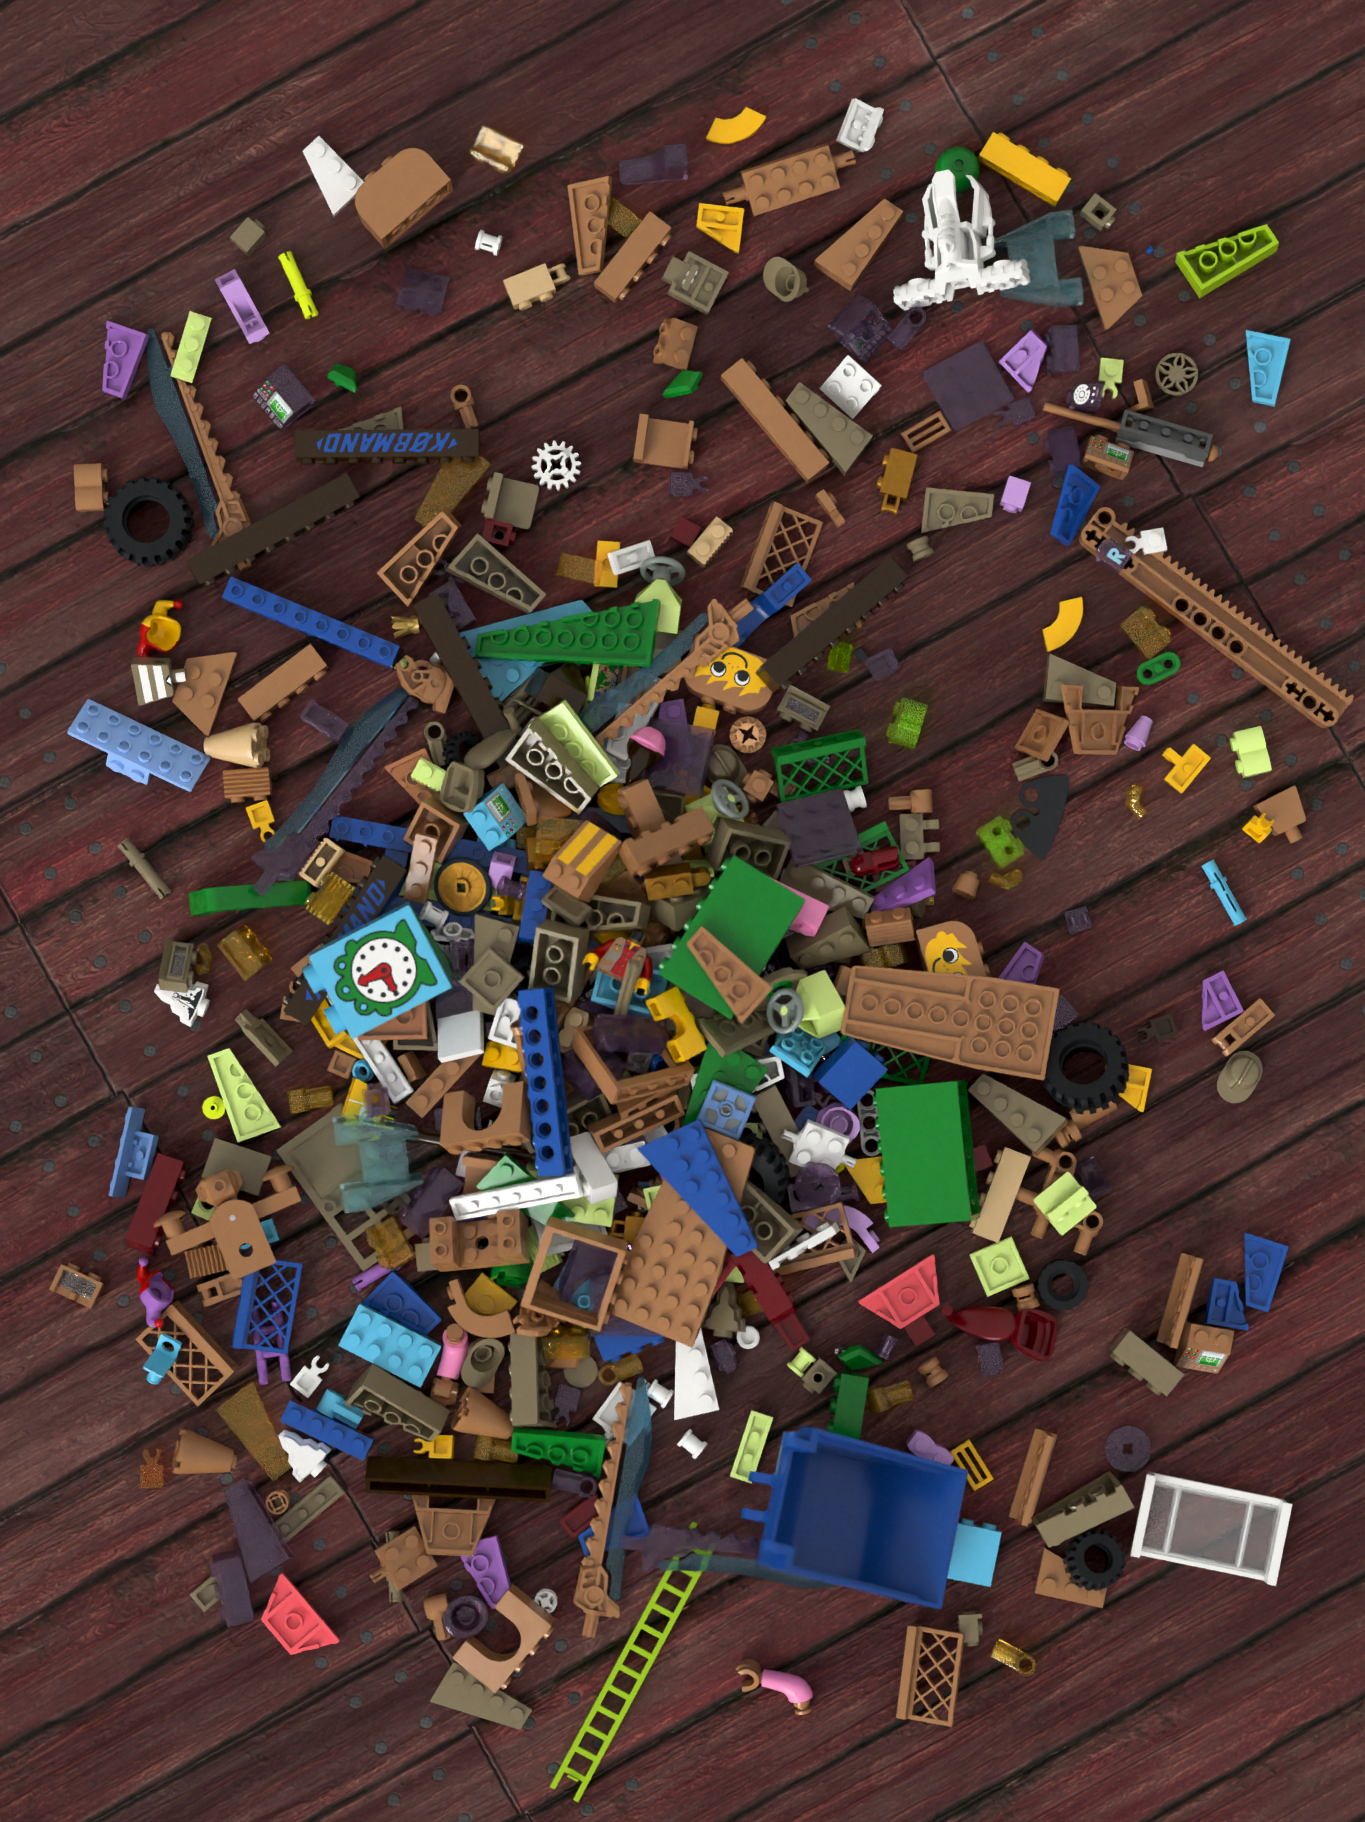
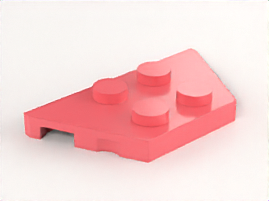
M931 1254L858 1300L859 1304L900 1329L940 1305L935 1256Z
M282 1572L278 1577L261 1621L290 1655L338 1643L341 1639L284 1572Z

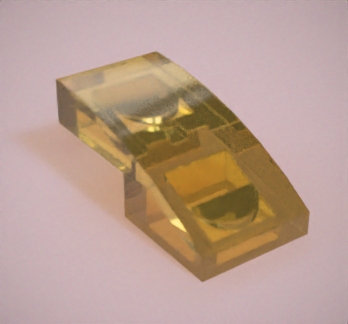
M610 196L608 225L612 226L627 239L642 220Z
M561 553L556 576L599 585L604 562Z

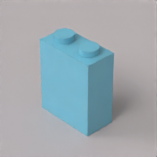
M961 1518L958 1521L947 1578L991 1587L1001 1538L1000 1529H996L997 1525L983 1522V1526L975 1525L974 1520Z

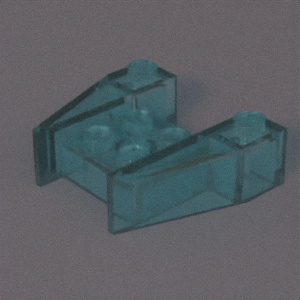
M1072 210L1048 213L994 239V249L1007 247L1008 260L1020 261L1025 259L1030 272V283L1028 285L1022 286L1020 284L1014 288L1000 290V297L1058 308L1083 305L1084 297L1081 277L1058 280L1053 243L1054 240L1074 238L1075 226Z
M360 1115L332 1118L336 1146L358 1143L362 1181L340 1184L344 1213L369 1210L424 1183L421 1173L409 1175L405 1137L418 1135L415 1125Z

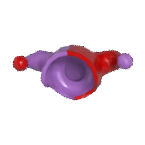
M141 1257L136 1276L141 1285L139 1297L146 1306V1322L151 1327L161 1328L164 1325V1320L160 1318L161 1312L172 1303L174 1290L162 1277V1271L158 1270L149 1273L146 1267L149 1263L148 1258Z

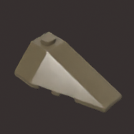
M747 1180L741 1208L759 1245L758 1248L751 1251L764 1264H767L785 1249L803 1228L783 1208L751 1181Z

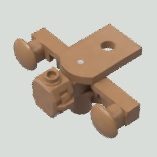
M281 1165L266 1172L262 1177V1182L270 1179L275 1193L252 1204L237 1199V1194L243 1183L239 1171L226 1168L202 1178L195 1189L200 1201L207 1202L216 1207L209 1222L185 1231L179 1217L185 1215L186 1212L176 1210L160 1216L155 1221L154 1227L162 1225L167 1236L165 1240L171 1255L216 1238L233 1281L276 1263L259 1219L301 1201L296 1186H292L287 1174L294 1167L291 1165ZM244 1243H248L253 1247V1251L249 1256H242L239 1253V1248Z

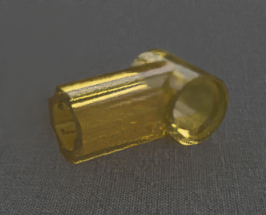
M331 1085L313 1089L302 1088L286 1091L290 1114L334 1105Z
M636 1353L614 1363L601 1366L597 1376L602 1384L610 1386L642 1373L644 1370ZM610 1368L614 1371L615 1375L613 1380L607 1382L603 1380L602 1372Z
M908 1380L887 1387L879 1386L867 1390L866 1395L871 1414L889 1410L891 1406L914 1399Z
M476 1435L472 1457L488 1461L495 1459L517 1463L519 1454L511 1451V1441Z
M1001 1638L998 1639L990 1654L991 1657L1013 1668L1023 1676H1029L1034 1673L1036 1661L1032 1654L1022 1651ZM1027 1658L1032 1661V1665L1029 1669L1024 1670L1020 1668L1019 1662Z

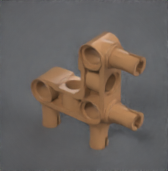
M1045 1147L1038 1156L1031 1151L1030 1156L1049 1163V1170L1041 1191L1036 1193L1019 1187L1015 1198L1033 1206L1037 1218L1030 1235L1040 1239L1044 1238L1050 1221L1033 1202V1199L1064 1173L1070 1172L1073 1176L1075 1172V1156L1059 1148L1052 1150ZM1064 1155L1069 1156L1071 1164L1067 1168H1062L1059 1164V1159ZM1093 1210L1074 1226L1079 1228L1078 1231H1080L1073 1250L1074 1252L1086 1256L1093 1237L1098 1235L1099 1230L1103 1226V1218L1096 1211ZM1090 1215H1095L1098 1220L1097 1224L1089 1228L1086 1225V1219Z

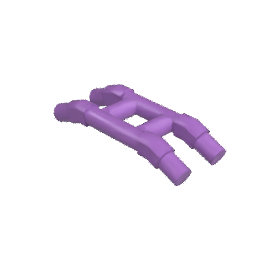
M275 1298L271 1300L272 1311L274 1312L281 1306ZM258 1308L252 1311L251 1316L256 1324L261 1321ZM282 1310L273 1316L274 1321L279 1327L284 1324ZM274 1324L259 1326L264 1335H269L277 1330ZM255 1329L253 1331L254 1344H257L263 1340V1337ZM278 1332L276 1334L278 1348H283L284 1338ZM255 1350L260 1385L268 1384L266 1358L279 1356L282 1381L291 1380L288 1352L287 1354Z

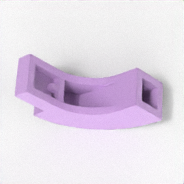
M233 269L215 279L249 344L259 342L266 335L270 334L236 270Z
M843 1205L849 1227L858 1233L872 1253L880 1248L877 1244L880 1239L873 1230L869 1232L866 1230L873 1222L859 1210ZM838 1208L829 1210L825 1218L838 1223L841 1218ZM808 1215L804 1220V1224L816 1229L821 1219L814 1215Z

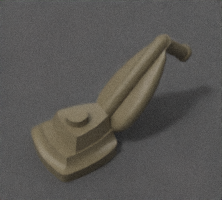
M507 708L503 712L511 729L497 732L479 742L467 752L464 757V763L455 761L450 763L440 791V801L446 807L457 812L470 813L474 810L477 799L483 796V769L495 762L521 733L522 727L518 723L514 708Z

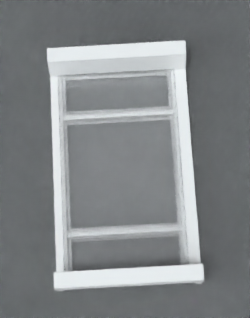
M1148 1471L1130 1556L1140 1558V1555L1186 1564L1263 1580L1266 1584L1276 1586L1292 1503H1287L1281 1498Z

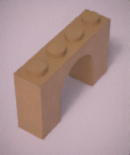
M524 1081L503 1084L502 1107L498 1118L491 1126L476 1131L474 1127L476 1098L464 1090L444 1093L440 1146L451 1154H461L462 1151L470 1150L477 1152L481 1151L482 1148L498 1149L503 1145L518 1146L523 1142H530L532 1123L530 1121L531 1104L527 1096L528 1084Z
M513 1583L498 1600L495 1608L518 1628L521 1636L520 1647L508 1654L495 1653L470 1634L452 1657L494 1693L500 1687L503 1690L512 1680L510 1675L515 1670L518 1673L525 1665L526 1661L523 1659L528 1653L532 1656L540 1647L538 1641L542 1637L546 1639L554 1630L552 1624L556 1619Z

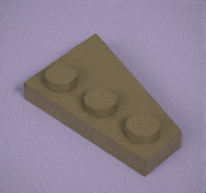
M926 487L921 533L992 517L994 494Z

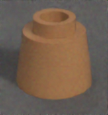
M966 870L959 875L951 890L962 897L975 899L979 885L978 875Z

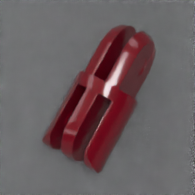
M890 846L857 854L851 859V870L857 876H866L899 868L898 848Z

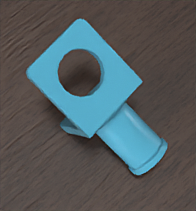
M165 1333L160 1335L156 1349L143 1365V1369L149 1372L147 1380L151 1384L160 1383L161 1379L176 1361L182 1346L180 1341ZM170 1342L174 1346V1350H168L163 1343Z

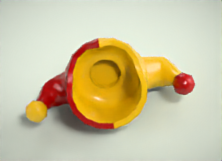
M158 600L155 603L152 615L147 616L140 626L141 639L137 647L139 657H150L149 654L152 649L168 653L175 648L181 636V626L176 620L167 616V611L171 608L181 609L183 607L181 600Z

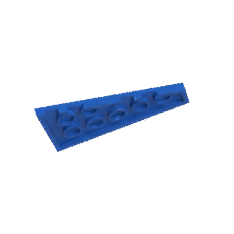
M701 1119L637 1148L736 1257L759 1247Z

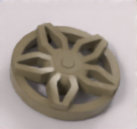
M1172 353L1160 360L1155 370V380L1158 387L1164 393L1171 396L1187 394L1193 389L1198 379V369L1195 362L1189 356L1182 353ZM1170 358H1175L1173 361V366L1165 361ZM1178 358H1181V366L1177 365ZM1185 360H1186L1192 367H1185V368H1183L1184 365H1185ZM1161 365L1167 366L1170 369L1166 371ZM1159 370L1164 375H1167L1166 377H1164L1162 382L1159 378ZM1187 370L1194 372L1190 375H1186ZM1194 377L1192 384L1188 387L1185 379ZM1166 380H1169V382H1171L1170 384L1163 386ZM1181 382L1184 383L1185 390L1179 385ZM1175 384L1179 392L1168 390V388L1173 387Z

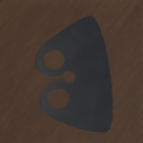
M1066 775L1046 776L1031 780L1022 785L1019 791L1020 802L1025 807L1031 809L1037 807L1039 814L1033 815L1030 811L1020 810L1012 816L1010 821L1011 830L1019 841L1041 859L1049 852L1063 816L1069 787ZM1034 788L1038 791V798L1035 802L1025 800L1024 792L1026 789ZM1022 815L1027 816L1030 820V826L1025 830L1018 829L1015 824L1016 819Z

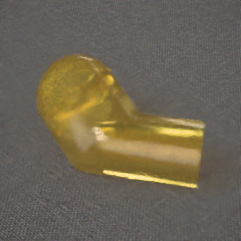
M1134 784L1126 791L1125 803L1133 814L1140 819L1147 811L1140 804V794L1143 793V789L1140 785Z
M1014 869L1004 876L992 872L988 882L1004 889H1010L1021 883L1023 873L1019 869Z
M201 943L197 946V951L202 963H198L195 966L199 976L209 974L212 967L210 949L206 943Z

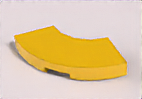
M745 107L742 113L733 119L715 118L706 140L718 144H733L734 142L749 138L760 129L766 120V116Z
M1082 597L1059 602V614L1056 621L1051 626L1042 630L1047 652L1063 646L1077 631L1083 615Z

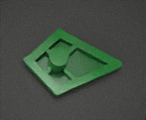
M334 364L327 378L334 381L336 386L345 387L356 393V371L341 364Z
M682 370L665 389L662 396L664 398H671L693 393L698 389V383L703 373L701 371Z
M860 1345L850 1346L846 1351L838 1354L840 1360L849 1371L883 1363L881 1357Z

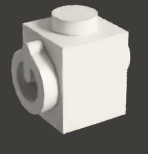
M494 1069L483 1102L501 1108L503 1084L514 1083L516 1076L507 1070Z

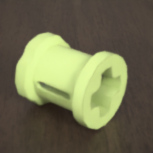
M800 1347L798 1355L792 1362H788L787 1366L797 1375L803 1377L804 1371L812 1362L815 1363L817 1359L803 1347Z

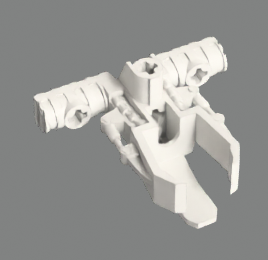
M949 169L936 172L932 183L928 185L922 199L925 212L922 237L925 240L926 247L925 266L929 270L935 271V278H916L902 286H895L893 290L895 295L894 303L901 309H904V311L910 310L912 307L929 306L935 302L939 304L945 300L947 302L953 301L954 291L960 288H977L978 295H981L987 291L991 293L997 289L1005 290L1017 287L1020 284L1024 286L1030 283V272L1025 259L1020 261L999 260L994 262L993 265L984 268V261L996 255L993 236L995 220L992 218L988 193L972 175H966L974 189L972 224L967 221L960 222L956 202L955 176ZM981 238H986V246H982ZM929 241L934 242V257Z

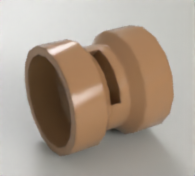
M1072 1119L1067 1120L1068 1124L1055 1136L1061 1149L1067 1147L1072 1141L1082 1139Z
M1033 1283L1012 1289L1013 1296L1018 1302L1016 1305L1018 1312L1022 1309H1033L1040 1306L1038 1298L1034 1295L1035 1287Z
M936 1356L930 1358L917 1368L920 1374L926 1377V1383L930 1388L949 1376L946 1370L940 1367V1361Z
M276 1489L266 1498V1508L272 1514H282L288 1509L291 1498L287 1491Z

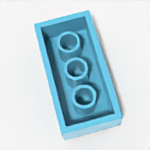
M360 1303L338 1346L421 1388L443 1344L380 1313L370 1306L368 1307Z

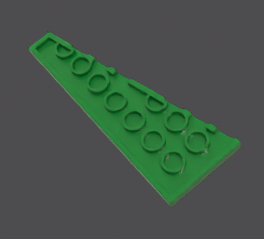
M653 599V601L640 604L638 602L631 603L630 606L619 608L616 606L609 608V610L591 611L561 617L559 620L549 622L545 620L539 624L529 626L526 624L520 625L519 628L509 630L500 629L477 634L474 656L477 659L652 667L661 602L659 599Z

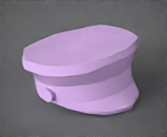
M832 1103L818 1112L816 1123L849 1136L850 1141L848 1144L852 1142L861 1130L857 1114L842 1103Z

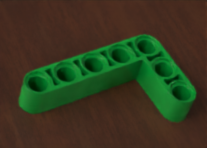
M307 880L215 887L188 893L190 916L210 915L222 911L313 903L311 883Z

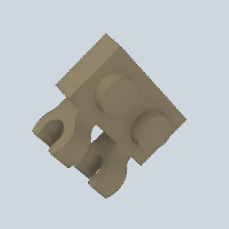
M923 813L900 814V844L904 860H924V853L940 852V842L923 843V830H939V819L923 820Z

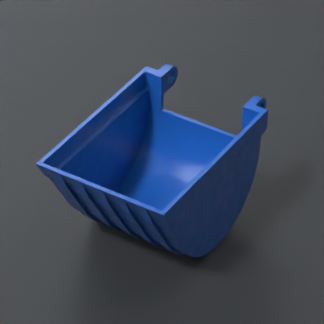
M800 1427L799 1432H783L775 1473L771 1475L750 1471L748 1481L772 1486L768 1508L765 1512L742 1508L741 1518L764 1523L756 1562L760 1566L920 1606L941 1609L968 1470L821 1429Z

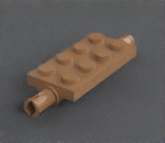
M825 143L740 171L743 184H741V187L722 192L725 204L729 206L743 200L749 201L752 214L756 216L839 189L840 186L836 175L837 169L856 164L854 153L852 150H849L848 152L833 156L830 153L829 145Z

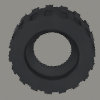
M1056 1259L1055 1261H1050L1046 1266H1043L1038 1274V1280L1036 1281L1037 1292L1042 1301L1051 1308L1062 1311L1071 1310L1079 1306L1082 1300L1084 1301L1086 1298L1085 1295L1088 1293L1089 1284L1087 1275L1078 1264L1070 1260ZM1065 1273L1073 1279L1074 1287L1070 1294L1059 1296L1053 1292L1051 1282L1057 1274Z

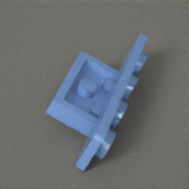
M129 1106L126 1113L119 1152L115 1160L114 1174L110 1183L109 1196L126 1197L130 1177L141 1180H148L159 1136L141 1131L145 1114L144 1108Z

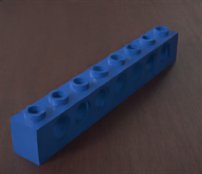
M230 577L222 596L229 603L392 670L402 650L399 645L234 577Z
M553 987L518 991L517 1004L521 1013L520 1029L523 1032L524 1040L522 1050L526 1059L525 1075L528 1078L529 1086L527 1096L531 1104L530 1121L533 1124L534 1131L532 1141L536 1149L535 1167L538 1171V1177L565 1175L574 1171ZM535 1007L538 1010V1017L534 1014ZM537 1031L541 1034L540 1040L537 1038ZM540 1054L543 1056L544 1059L543 1064L539 1060ZM542 1077L546 1080L545 1087L542 1084ZM545 1100L548 1102L549 1105L548 1110L544 1106ZM547 1123L551 1126V1133L547 1130ZM550 1147H552L554 1151L553 1156L549 1152Z

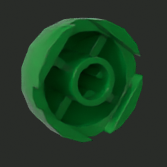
M954 146L946 149L939 155L935 163L934 175L936 172L949 169L955 176L956 193L960 194L972 188L971 182L966 175H972L977 180L980 165L976 155L971 150L965 147Z
M530 1258V1263L492 1267L490 1280L496 1279V1284L521 1288V1283H528L534 1264L533 1260Z

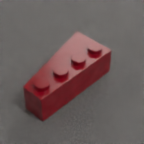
M160 1153L157 1154L125 1238L129 1248L152 1256L155 1255L156 1249L159 1247L163 1237L162 1225L154 1227V1223L160 1216L170 1212L172 1203L175 1204L177 1201L179 1183L184 1182L187 1174L183 1161Z
M728 1248L730 1257L773 1326L797 1312L793 1306L797 1302L790 1291L785 1293L782 1288L785 1282L778 1272L773 1273L769 1263L764 1264L752 1251L736 1257Z

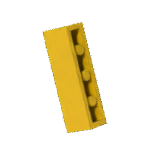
M993 132L979 154L978 161L1055 207L1070 183L1071 178L1068 177V173L1063 169H1054L1049 166V162L1043 157L1037 156L1036 158L1031 155L1026 147L1020 144L1016 146L1011 143L1010 138L1006 135Z

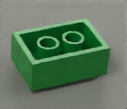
M839 1370V1375H835L833 1389L836 1391V1396L831 1398L829 1412L833 1415L832 1421H827L826 1431L860 1440L869 1382L867 1374Z

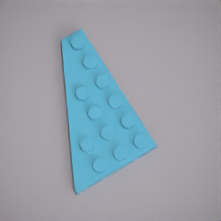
M583 600L460 632L459 634L461 637L465 636L471 646L468 651L473 658L475 657L477 634L500 629L519 628L520 625L525 624L527 626L539 624L545 620H548V622L559 620L561 617L591 612L592 610ZM478 659L482 666L479 670L482 677L487 676L493 687L490 690L494 698L498 697L501 703L535 672L538 666H543L547 663Z

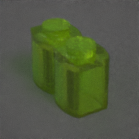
M904 697L901 698L900 702L896 701L892 714L896 715L893 724L889 723L885 736L889 737L888 743L914 750L928 705Z

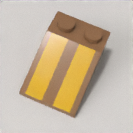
M586 820L553 856L542 876L574 897L589 903L624 842Z

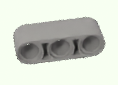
M869 1090L867 1093L873 1097L874 1092ZM859 1100L856 1106L861 1129L859 1131L861 1150L868 1156H875L879 1154L878 1146L874 1152H868L865 1149V1143L869 1139H874L878 1144L880 1130H877L876 1123L872 1129H866L863 1126V1120L867 1116H872L876 1119L878 1108L874 1106V1102L866 1107Z

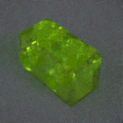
M1001 816L975 831L999 870L1023 856L1024 852L1022 850L1025 849L1019 837L1014 838L1010 832L1013 828L1006 818L1002 819ZM993 828L998 830V835L993 834ZM1005 848H1009L1011 850L1010 855L1005 853Z

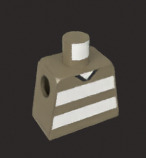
M133 657L131 668L138 705L171 697L176 690L175 683L187 682L186 669L173 670L171 659Z

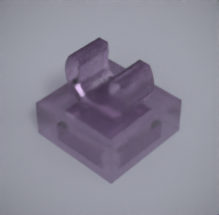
M1086 906L1063 913L1070 935L1093 928Z

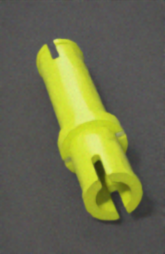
M286 252V256L283 253L278 258L295 293V301L299 302L305 319H310V315L313 318L319 313L312 301V293L305 285L292 252Z

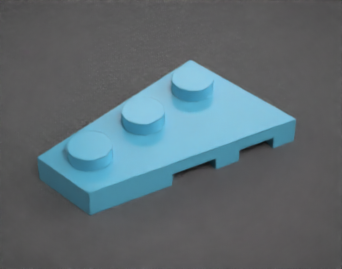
M1246 330L1252 402L1275 407L1291 339Z

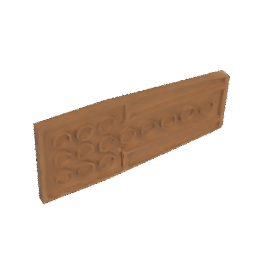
M853 966L850 970L845 1010L840 1031L846 1036L975 1069L1044 1080L1060 989L993 977Z
M705 1127L741 1205L756 1149L751 1145ZM665 1179L631 1247L628 1263L623 1268L624 1275L621 1284H617L615 1290L618 1293L614 1305L610 1304L608 1311H611V1314L692 1348L718 1284L728 1247Z

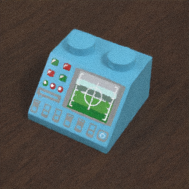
M504 782L478 798L472 812H463V815L489 851L509 839L526 823L522 808Z

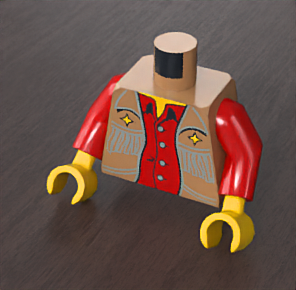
M633 930L628 940L620 936L616 940L610 939L597 947L592 953L586 954L582 962L583 965L586 962L591 963V971L597 965V971L620 982H623L628 960H638L640 967L634 991L637 992L638 988H643L645 990L644 995L648 994L653 977L652 959L648 956V950L641 947L646 937L642 932Z

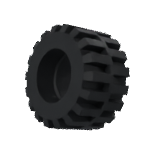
M1099 1529L1089 1530L1075 1537L1074 1540L1070 1541L1068 1544L1069 1548L1065 1549L1064 1552L1067 1556L1063 1559V1564H1067L1065 1572L1066 1574H1071L1069 1579L1072 1582L1076 1581V1586L1079 1588L1085 1587V1590L1088 1591L1093 1589L1095 1591L1101 1590L1116 1583L1119 1580L1118 1577L1124 1573L1122 1568L1126 1567V1561H1123L1126 1553L1121 1552L1120 1549L1123 1547L1122 1543L1117 1544V1537L1114 1535L1110 1537L1109 1532H1100ZM1094 1547L1104 1555L1105 1568L1102 1573H1094L1086 1566L1084 1554L1087 1548Z

